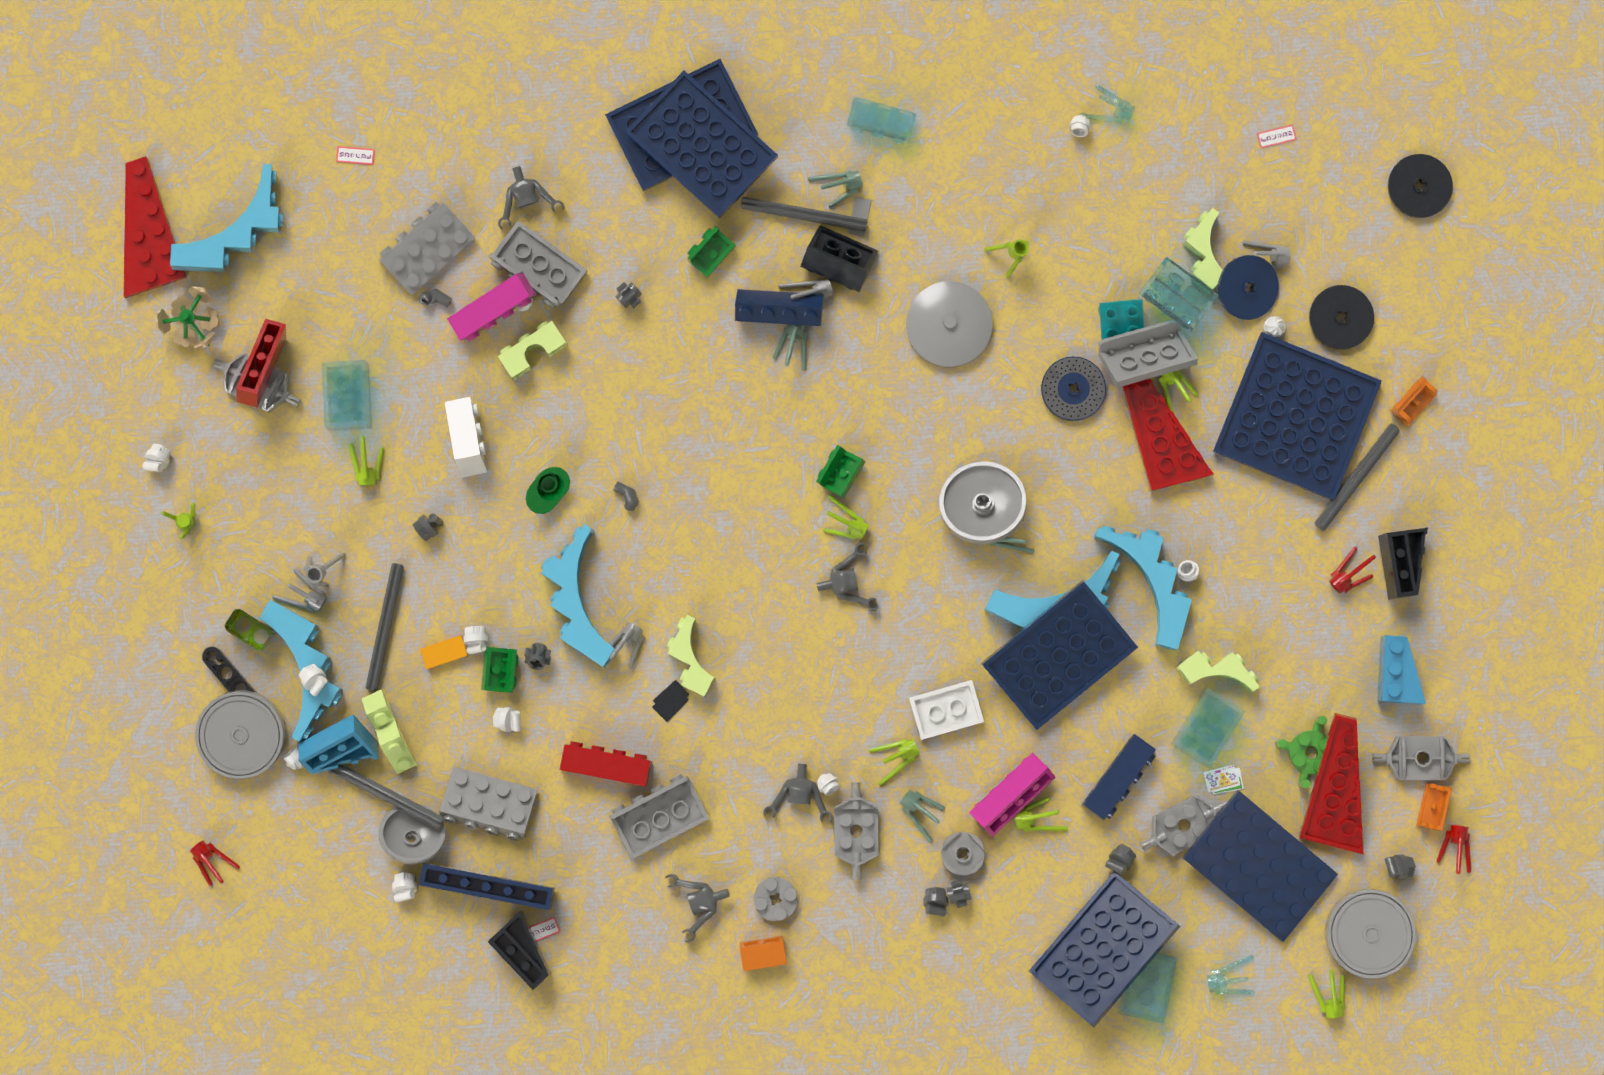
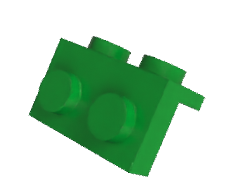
M717 226L713 229L709 228L702 236L703 241L699 245H693L687 253L689 255L687 258L688 262L706 278L715 271L736 247L731 240L719 231Z
M837 445L831 451L829 460L824 468L820 470L816 482L824 489L844 499L866 461Z
M486 647L481 690L513 693L517 683L515 676V667H517L519 661L517 649Z

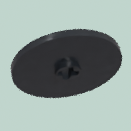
M1414 154L1403 158L1394 166L1388 178V194L1392 203L1400 212L1410 217L1427 218L1437 214L1447 205L1452 195L1453 182L1449 170L1440 160L1430 155ZM1418 181H1420L1421 184H1425V187L1422 189V191H1420L1419 188H1415V185L1418 183Z
M1335 285L1323 290L1314 299L1309 311V323L1315 337L1324 345L1334 349H1350L1362 343L1370 334L1374 324V311L1371 302L1360 290L1347 285ZM1338 312L1346 314L1344 318L1346 322L1337 320Z

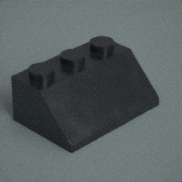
M820 225L806 249L800 267L807 269L811 273L823 276L829 281L846 286L850 290L860 292L878 254V250Z

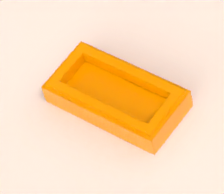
M462 635L420 649L427 670L469 656Z

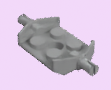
M243 353L227 364L217 358L214 360V362L221 366L213 363L212 367L224 373L225 392L236 396V387L250 355ZM274 367L258 408L270 413L284 402L298 407L301 399L289 393V375Z
M1396 736L1387 753L1372 754V757L1381 758L1372 759V762L1388 764L1396 780H1447L1455 764L1470 763V759H1461L1470 758V754L1455 753L1446 736ZM1420 752H1425L1428 755V761L1424 765L1417 761V755Z
M851 783V798L834 807L835 856L851 864L853 867L852 880H856V871H858V880H862V864L879 855L878 806L864 800L860 796L861 783H857V791H855V783ZM856 824L860 825L863 829L862 835L858 838L850 834V828Z
M1194 795L1153 816L1151 838L1140 843L1143 851L1154 846H1160L1172 856H1176L1175 854L1194 844L1227 801L1224 800L1214 806L1199 796ZM1181 819L1189 821V827L1185 831H1180L1178 828V822Z

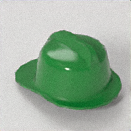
M550 467L538 473L526 492L525 500L528 508L536 514L550 512L569 490L570 478L567 472L560 467Z

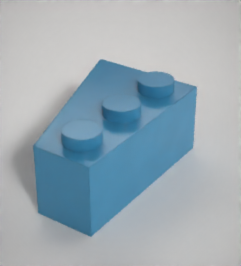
M1385 635L1380 638L1377 702L1426 704L1408 637Z
M354 714L298 744L299 762L311 774L336 769L338 765L351 762L352 765L359 763L358 760L369 757L372 760L379 758L378 741Z

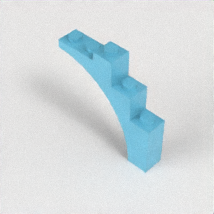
M263 164L261 180L253 200L246 211L232 225L205 240L186 244H171L170 266L172 270L225 272V266H229V253H226V251L252 252V246H256V233H253V231L279 233V226H283V214L280 213L279 207H271L276 202V192H272V184H276L277 171H273L272 164Z
M584 524L583 527L579 526L572 537L575 539L570 545L567 544L560 554L562 556L561 559L553 555L551 559L547 558L541 566V569H543L541 574L562 587L560 591L556 590L550 599L552 601L551 607L571 619V622H566L560 630V634H562L560 639L603 668H606L611 661L610 656L615 648L607 643L593 627L585 611L580 592L581 561L586 545L594 532L592 528Z
M1102 526V529L1098 528L1094 538L1108 543L1123 552L1138 566L1147 579L1154 595L1157 609L1158 629L1155 645L1175 651L1178 650L1192 599L1187 598L1188 594L1175 591L1174 594L1171 593L1178 568L1173 567L1174 563L1161 560L1160 563L1157 562L1164 537L1159 536V532L1147 529L1146 532L1142 531L1139 539H1137L1133 533L1123 532V535L1115 533V529L1112 527Z
M1114 551L1108 554L1101 567L1091 578L1085 581L1106 609L1109 606V603L1106 602L1108 597L1101 594V591L1106 592L1111 582L1108 577L1111 571L1116 572L1121 562L1118 560L1120 554ZM995 589L984 610L1023 629L1067 592L1046 598H1023Z
M269 600L259 619L272 627L285 640L294 654L300 672L304 667L315 664L326 674L331 665L329 662L330 657L309 646V643H313L317 638L319 626L282 605ZM327 681L317 696H313L310 690H306L303 687L302 709L292 738L299 742L308 739L314 730L311 728L315 720L319 721L324 713L322 707L324 705L328 708H332L333 705L337 706L343 695L340 693L343 689Z

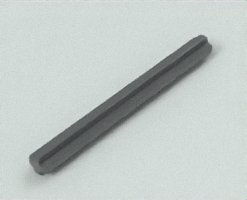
M743 197L741 202V208L860 231H866L868 223L867 219L749 197Z
M1389 424L1340 488L1335 500H1331L1315 521L1317 528L1322 531L1326 530L1398 435L1400 430L1396 425Z
M392 563L365 686L367 690H378L404 568L401 564Z
M342 764L338 765L336 769L328 770L329 773L437 829L444 823V817Z

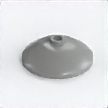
M397 807L384 816L379 826V842L382 849L392 859L406 864L422 863L433 858L442 848L445 839L444 824L437 829ZM413 839L415 842L410 843L408 840Z

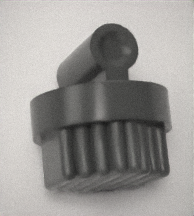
M434 513L429 515V519L423 514L413 524V527L424 541H428L431 537H435L438 534L436 527L442 526L443 520Z
M1121 844L1109 854L1105 867L1123 875L1125 871L1132 867L1136 854L1131 848Z
M1399 854L1384 859L1390 878L1405 879L1414 876L1413 873L1416 866L1413 857Z
M932 887L925 889L923 905L926 907V914L945 917V907L948 906L945 888Z

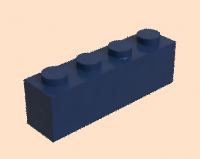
M737 289L735 321L821 326L824 294H810L791 299V295L797 293Z
M1133 734L1081 805L1101 820H1105L1106 817L1110 819L1117 810L1114 806L1119 799L1123 802L1130 793L1128 790L1132 782L1136 784L1143 775L1140 771L1144 765L1149 766L1156 756L1153 753L1156 749L1136 734Z

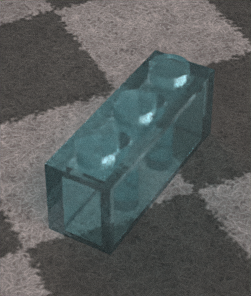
M854 97L847 126H850V129L856 132H863L864 130L871 132V135L874 137L883 138L886 136L892 138V141L904 144V141L908 143L910 141L916 113Z

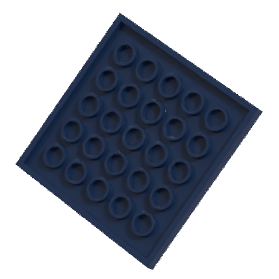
M1261 332L1212 452L1327 499L1335 500L1382 380Z

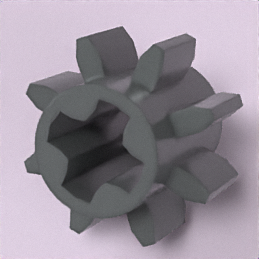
M623 282L616 288L619 293L615 297L625 308L631 305L634 309L641 303L638 297L642 293L632 282L629 285Z
M534 643L531 649H525L524 662L528 663L529 667L534 670L543 669L545 664L550 665L551 650H547V647L542 643Z
M961 880L951 882L952 887L947 888L950 904L956 903L957 908L967 906V900L972 899L968 883L962 885Z

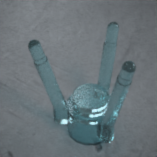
M1096 85V89L1113 99L1111 100L1102 95L1099 96V99L1115 106L1113 114L1117 115V117L1079 114L1086 116L1087 119L1112 121L1122 124L1123 120L1130 121L1135 106L1130 105V102L1119 98L1100 85Z
M1251 955L1220 969L1211 970L1212 974L1207 975L1210 992H1215L1216 994H1255L1254 990L1225 989L1227 984L1248 981V977L1226 979L1225 974L1221 975L1223 972L1253 960L1254 956Z

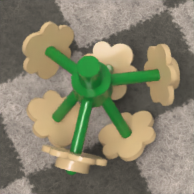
M192 286L188 290L195 299L194 302L192 299H187L184 295H179L176 301L171 302V314L174 318H169L164 309H160L156 313L155 325L158 330H161L162 334L170 331V323L177 321L183 323L180 330L174 331L175 337L173 342L185 348L189 347V345H194V348L210 346V343L213 341L212 336L215 334L212 331L220 323L218 311L213 310L212 307H206L204 313H201L200 316L194 314L200 300L204 303L212 301L208 291L202 287ZM195 321H201V328L204 330L207 329L209 332L212 333H209L208 335L204 336L202 332L199 330V328L195 325ZM196 333H197V335H198V336L200 337V339H201V340L198 341V342H197Z

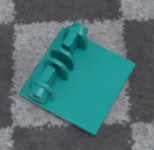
M1142 299L1099 303L1098 313L1100 315L1101 340L1144 328Z

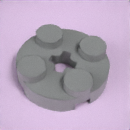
M967 832L954 833L943 843L941 849L942 862L953 874L961 876L973 874L982 866L984 861V846L981 840L974 834ZM959 848L962 850L968 849L967 859H959L957 857L959 854L957 850Z
M781 877L768 878L756 888L754 905L758 913L765 919L780 921L789 917L794 912L797 905V893L788 880ZM779 893V898L782 902L772 905V900L769 898L770 895Z

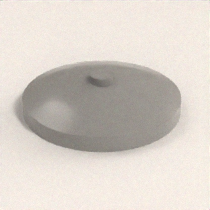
M953 281L939 282L920 292L909 308L906 321L908 339L915 352L930 364L945 368L960 367L975 360L988 345L993 327L990 308L982 295L966 284Z
M974 462L957 469L945 481L939 498L940 513L946 527L958 538L975 544L994 543L1011 535L1023 521L1027 506L1025 489L1020 479L1010 469L993 462Z

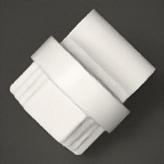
M153 444L144 456L146 461L143 463V469L162 472L170 462L171 451L163 445Z
M484 626L466 627L463 639L464 644H468L467 653L471 655L486 651V645L484 644L488 642L486 628Z
M315 664L304 667L298 675L301 678L303 687L306 690H310L313 696H317L327 683L326 674Z
M498 707L493 716V726L504 732H511L512 730L515 732L521 731L520 711L510 707Z
M402 872L394 875L392 891L395 893V902L414 899L417 883L413 873Z

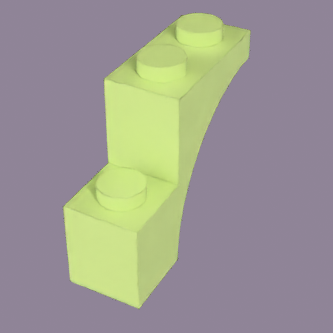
M1214 208L1209 213L1206 210L1197 220L1200 224L1196 229L1190 228L1184 236L1187 240L1183 244L1203 260H1198L1191 268L1193 273L1190 278L1209 293L1218 284L1219 277L1223 271L1216 262L1210 245L1211 229L1219 215V212Z
M687 615L685 619H680L676 627L679 630L676 638L671 637L666 649L669 651L667 654L690 665L689 669H684L679 679L683 681L681 686L706 697L715 678L704 671L693 654L691 635L696 619Z
M1196 651L1175 667L1188 685L1203 677L1222 676L1237 681L1250 693L1260 687L1257 684L1259 679L1252 671L1248 672L1243 666L1246 663L1238 653L1236 655L1233 652L1229 653L1211 667L1209 665L1211 663L1209 657L1204 652Z
M382 689L362 698L366 715L375 728L379 744L395 772L399 774L416 766V760L400 731L390 703Z

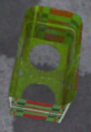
M235 609L225 623L226 631L258 651H264L275 634V631L241 609ZM241 617H246L251 622L250 629L244 633L239 632L236 628V622ZM258 629H265L269 633V638L264 644H259L254 640V633Z

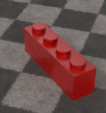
M265 318L236 387L237 402L258 408L286 341V324Z
M570 741V745L564 744L559 770L647 787L652 762L647 760V755L635 753L634 757L625 756L626 751L613 749V753L604 752L605 747L592 745L591 749L583 748V743Z

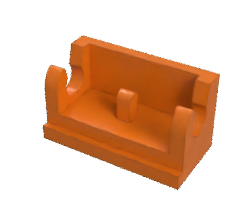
M1422 376L1390 411L1408 427L1432 401L1438 391Z
M1426 783L1416 826L1436 831L1443 830L1452 788Z
M783 936L740 943L743 971L787 964Z

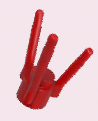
M1353 547L1339 567L1331 574L1330 584L1341 594L1343 591L1347 593L1352 588L1372 579L1373 575L1370 574L1351 583V578L1376 558L1375 555L1365 560L1348 575L1345 572L1340 573L1357 551V547Z
M1451 825V830H1446L1445 839L1436 862H1441L1448 842L1451 839V843L1458 844L1456 874L1461 872L1463 845H1465L1467 873H1471L1469 827Z
M202 840L190 850L194 856L192 859L197 863L209 886H212L213 883L202 863L206 864L220 883L224 882L209 861L213 856L211 852L236 869H240L237 863L216 849L211 842L206 844Z

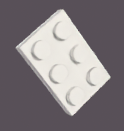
M972 680L909 698L921 740L984 722Z

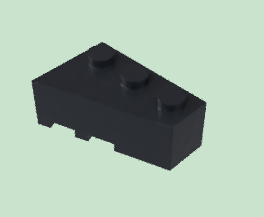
M1428 527L1390 532L1378 536L1388 600L1418 595L1422 573V556L1425 553L1424 542Z
M519 911L488 941L532 990L536 989L551 974L523 911Z

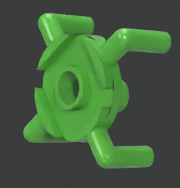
M1325 716L1316 717L1312 731L1300 733L1291 742H1287L1285 739H1279L1275 742L1277 748L1289 751V758L1292 764L1301 772L1298 785L1302 789L1310 787L1309 776L1318 772L1327 737L1321 733L1322 726L1327 723ZM1309 746L1314 747L1317 751V755L1313 759H1309L1305 755V750Z

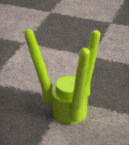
M1019 239L1013 243L1007 242L1006 244L986 247L984 251L1008 249L1010 257L1015 259L1006 274V277H1010L1018 264L1022 262V257L1028 253L1029 242Z
M1181 370L1163 374L1158 379L1162 385L1166 403L1173 413L1167 383L1169 386L1176 384L1187 402H1190L1191 399L1180 380L1195 396L1199 395L1184 377Z
M362 435L360 437L362 468L360 470L352 443L349 444V450L356 474V481H358L359 486L376 485V480H380L384 448L380 447L375 472H373V468H367L365 437Z
M828 495V498L854 519L849 521L827 511L826 514L848 525L847 531L850 533L824 528L823 531L847 537L854 541L856 538L862 539L869 524L865 523V519L856 515L832 495Z
M195 503L191 504L190 514L181 513L176 516L165 511L161 512L163 516L175 520L177 527L183 530L179 536L180 539L190 535V530L195 527V517L197 516Z
M903 739L899 742L869 749V752L872 753L899 747L897 748L898 753L884 759L883 763L885 764L899 757L905 760L879 782L880 786L890 780L909 763L916 761L915 757L920 755V752L913 739L909 741Z
M1050 797L1024 807L1015 816L1017 829H1023L1024 832L1067 831L1068 827L1030 826L1034 824L1035 819L1059 814L1058 810L1032 815L1031 811L1027 812L1048 802Z
M1329 971L1332 998L1326 999L1325 1004L1313 976L1309 974L1308 978L1320 1004L1321 1012H1326V1018L1344 1016L1345 976L1343 974L1340 976L1339 998H1337L1334 971Z

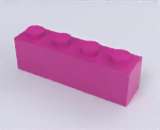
M517 273L447 318L460 341L468 339L470 342L479 337V332L484 328L487 331L496 326V321L501 317L506 319L515 313L513 310L518 306L523 308L532 302L531 298L536 296V293L524 273Z
M1032 752L998 786L993 788L981 802L977 803L969 813L993 838L1056 777Z

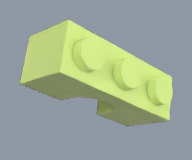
M547 321L543 322L536 328V332L531 335L529 333L523 335L518 339L519 343L513 347L509 345L500 351L501 355L498 358L514 381L532 370L527 362V354L531 349L536 347L542 348L551 357L568 346L552 321L550 323Z

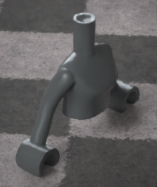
M517 166L512 168L516 182L507 189L503 217L498 221V226L502 229V220H508L511 227L509 217L513 196L516 200L517 208L539 202L535 189L552 205L553 212L556 213L554 209L556 203L562 205L563 211L565 206L563 202L556 201L549 195L538 181L524 179L521 167Z
M858 543L855 546V551L849 557L832 568L830 580L817 583L818 591L832 589L837 598L867 606V609L870 611H876L879 607H869V602L877 600L876 598L865 599L852 594H845L858 590L854 568L842 570L859 556L867 554V552L859 553L857 551L859 546L865 545V543Z
M798 764L797 777L786 780L772 805L767 806L763 811L765 817L766 810L773 809L774 818L776 816V809L789 790L788 803L810 805L812 793L821 813V822L822 816L825 813L830 815V823L833 820L832 813L827 811L823 804L816 783L806 778L807 764Z
M669 874L665 878L673 877L674 884L668 887L680 886L689 889H699L696 892L687 894L693 915L707 912L691 928L685 929L682 932L691 933V939L685 941L691 942L696 937L695 932L716 913L717 901L730 897L728 889L713 892L707 883L680 880L676 874Z

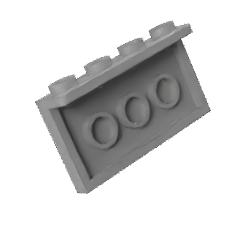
M435 202L427 210L429 214L424 219L421 216L411 224L413 229L408 233L403 231L395 239L397 243L392 248L388 245L379 253L381 255L379 261L411 295L419 290L475 238L443 202L440 204Z
M520 221L516 222L495 252L489 255V258L492 260L490 264L499 271L502 269L506 270L509 273V278L517 273H524L536 295L542 296L544 298L543 302L552 309L554 306L558 309L563 306L588 272Z
M1179 319L1168 320L1105 338L1099 342L1098 356L1116 388L1195 366L1198 362V358L1181 331Z
M453 767L440 808V816L444 817V821L448 823H463L465 827L470 829H477L478 827L485 829V832L498 835L500 833L506 835L508 839L518 841L525 838V832L538 789Z
M682 774L670 780L672 784L663 787L661 784L651 789V795L644 798L642 794L632 799V805L626 808L624 805H621L611 810L613 814L609 817L631 859L710 819L688 776L683 778Z

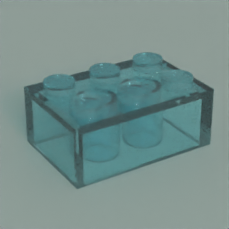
M1168 257L1164 259L1139 292L1146 301L1155 305L1165 315L1171 317L1181 327L1192 332L1219 296Z
M365 360L322 363L325 428L329 431L372 428L369 364Z
M1206 688L1170 745L1205 767L1210 768L1245 711L1209 688Z
M1157 954L1121 996L1118 1013L1165 1023L1177 958Z

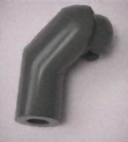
M431 289L420 295L419 302L425 306L439 302L447 308L451 304L452 298L438 289Z
M617 481L613 491L624 496V508L626 510L634 511L639 502L636 491Z

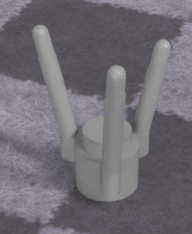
M1243 241V245L1271 249L1270 251H1255L1254 254L1270 256V261L1275 262V264H1272L1274 269L1283 268V264L1290 263L1289 247Z
M818 279L815 281L779 284L778 286L779 288L812 286L810 290L791 295V299L810 294H824V303L829 301L828 297L833 296L832 287L828 279L824 281Z
M345 553L339 554L325 565L314 564L311 566V556H308L306 566L303 568L306 571L307 580L314 583L315 587L328 586L327 582L321 581L326 576V569L342 559Z
M295 568L294 572L313 591L306 593L292 584H287V587L305 597L304 602L307 604L277 595H272V598L307 609L312 613L314 610L319 612L327 599L323 595L324 591L315 587L313 583L307 580L303 573Z
M628 622L626 627H623L619 634L609 643L613 647L622 639L611 654L610 659L613 660L625 642L631 645L635 642L628 668L631 669L639 646L644 639L640 636L643 630L635 624Z

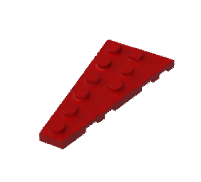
M146 156L125 163L124 298H128L187 278L184 270H172L170 266L171 244L176 243L149 160Z
M1151 378L1122 386L1150 491L1214 475L1174 413L1166 404L1163 396L1160 395L1154 386Z
M1334 713L1299 838L1364 855L1357 719Z

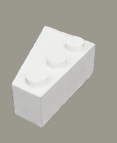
M470 397L445 402L454 460L461 477L487 473L484 458L486 450L484 442H481L480 436L483 435L482 428L476 417H479L477 404H473Z

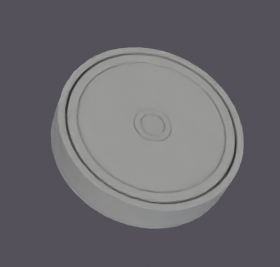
M246 690L231 691L211 701L202 711L195 732L197 749L203 761L216 773L233 779L251 778L271 767L279 758L286 738L284 720L278 708L263 695Z
M1364 889L1347 894L1333 906L1325 925V941L1334 961L1347 972L1363 978H1382L1395 973L1409 960L1415 946L1416 929L1411 913L1398 898L1384 891Z

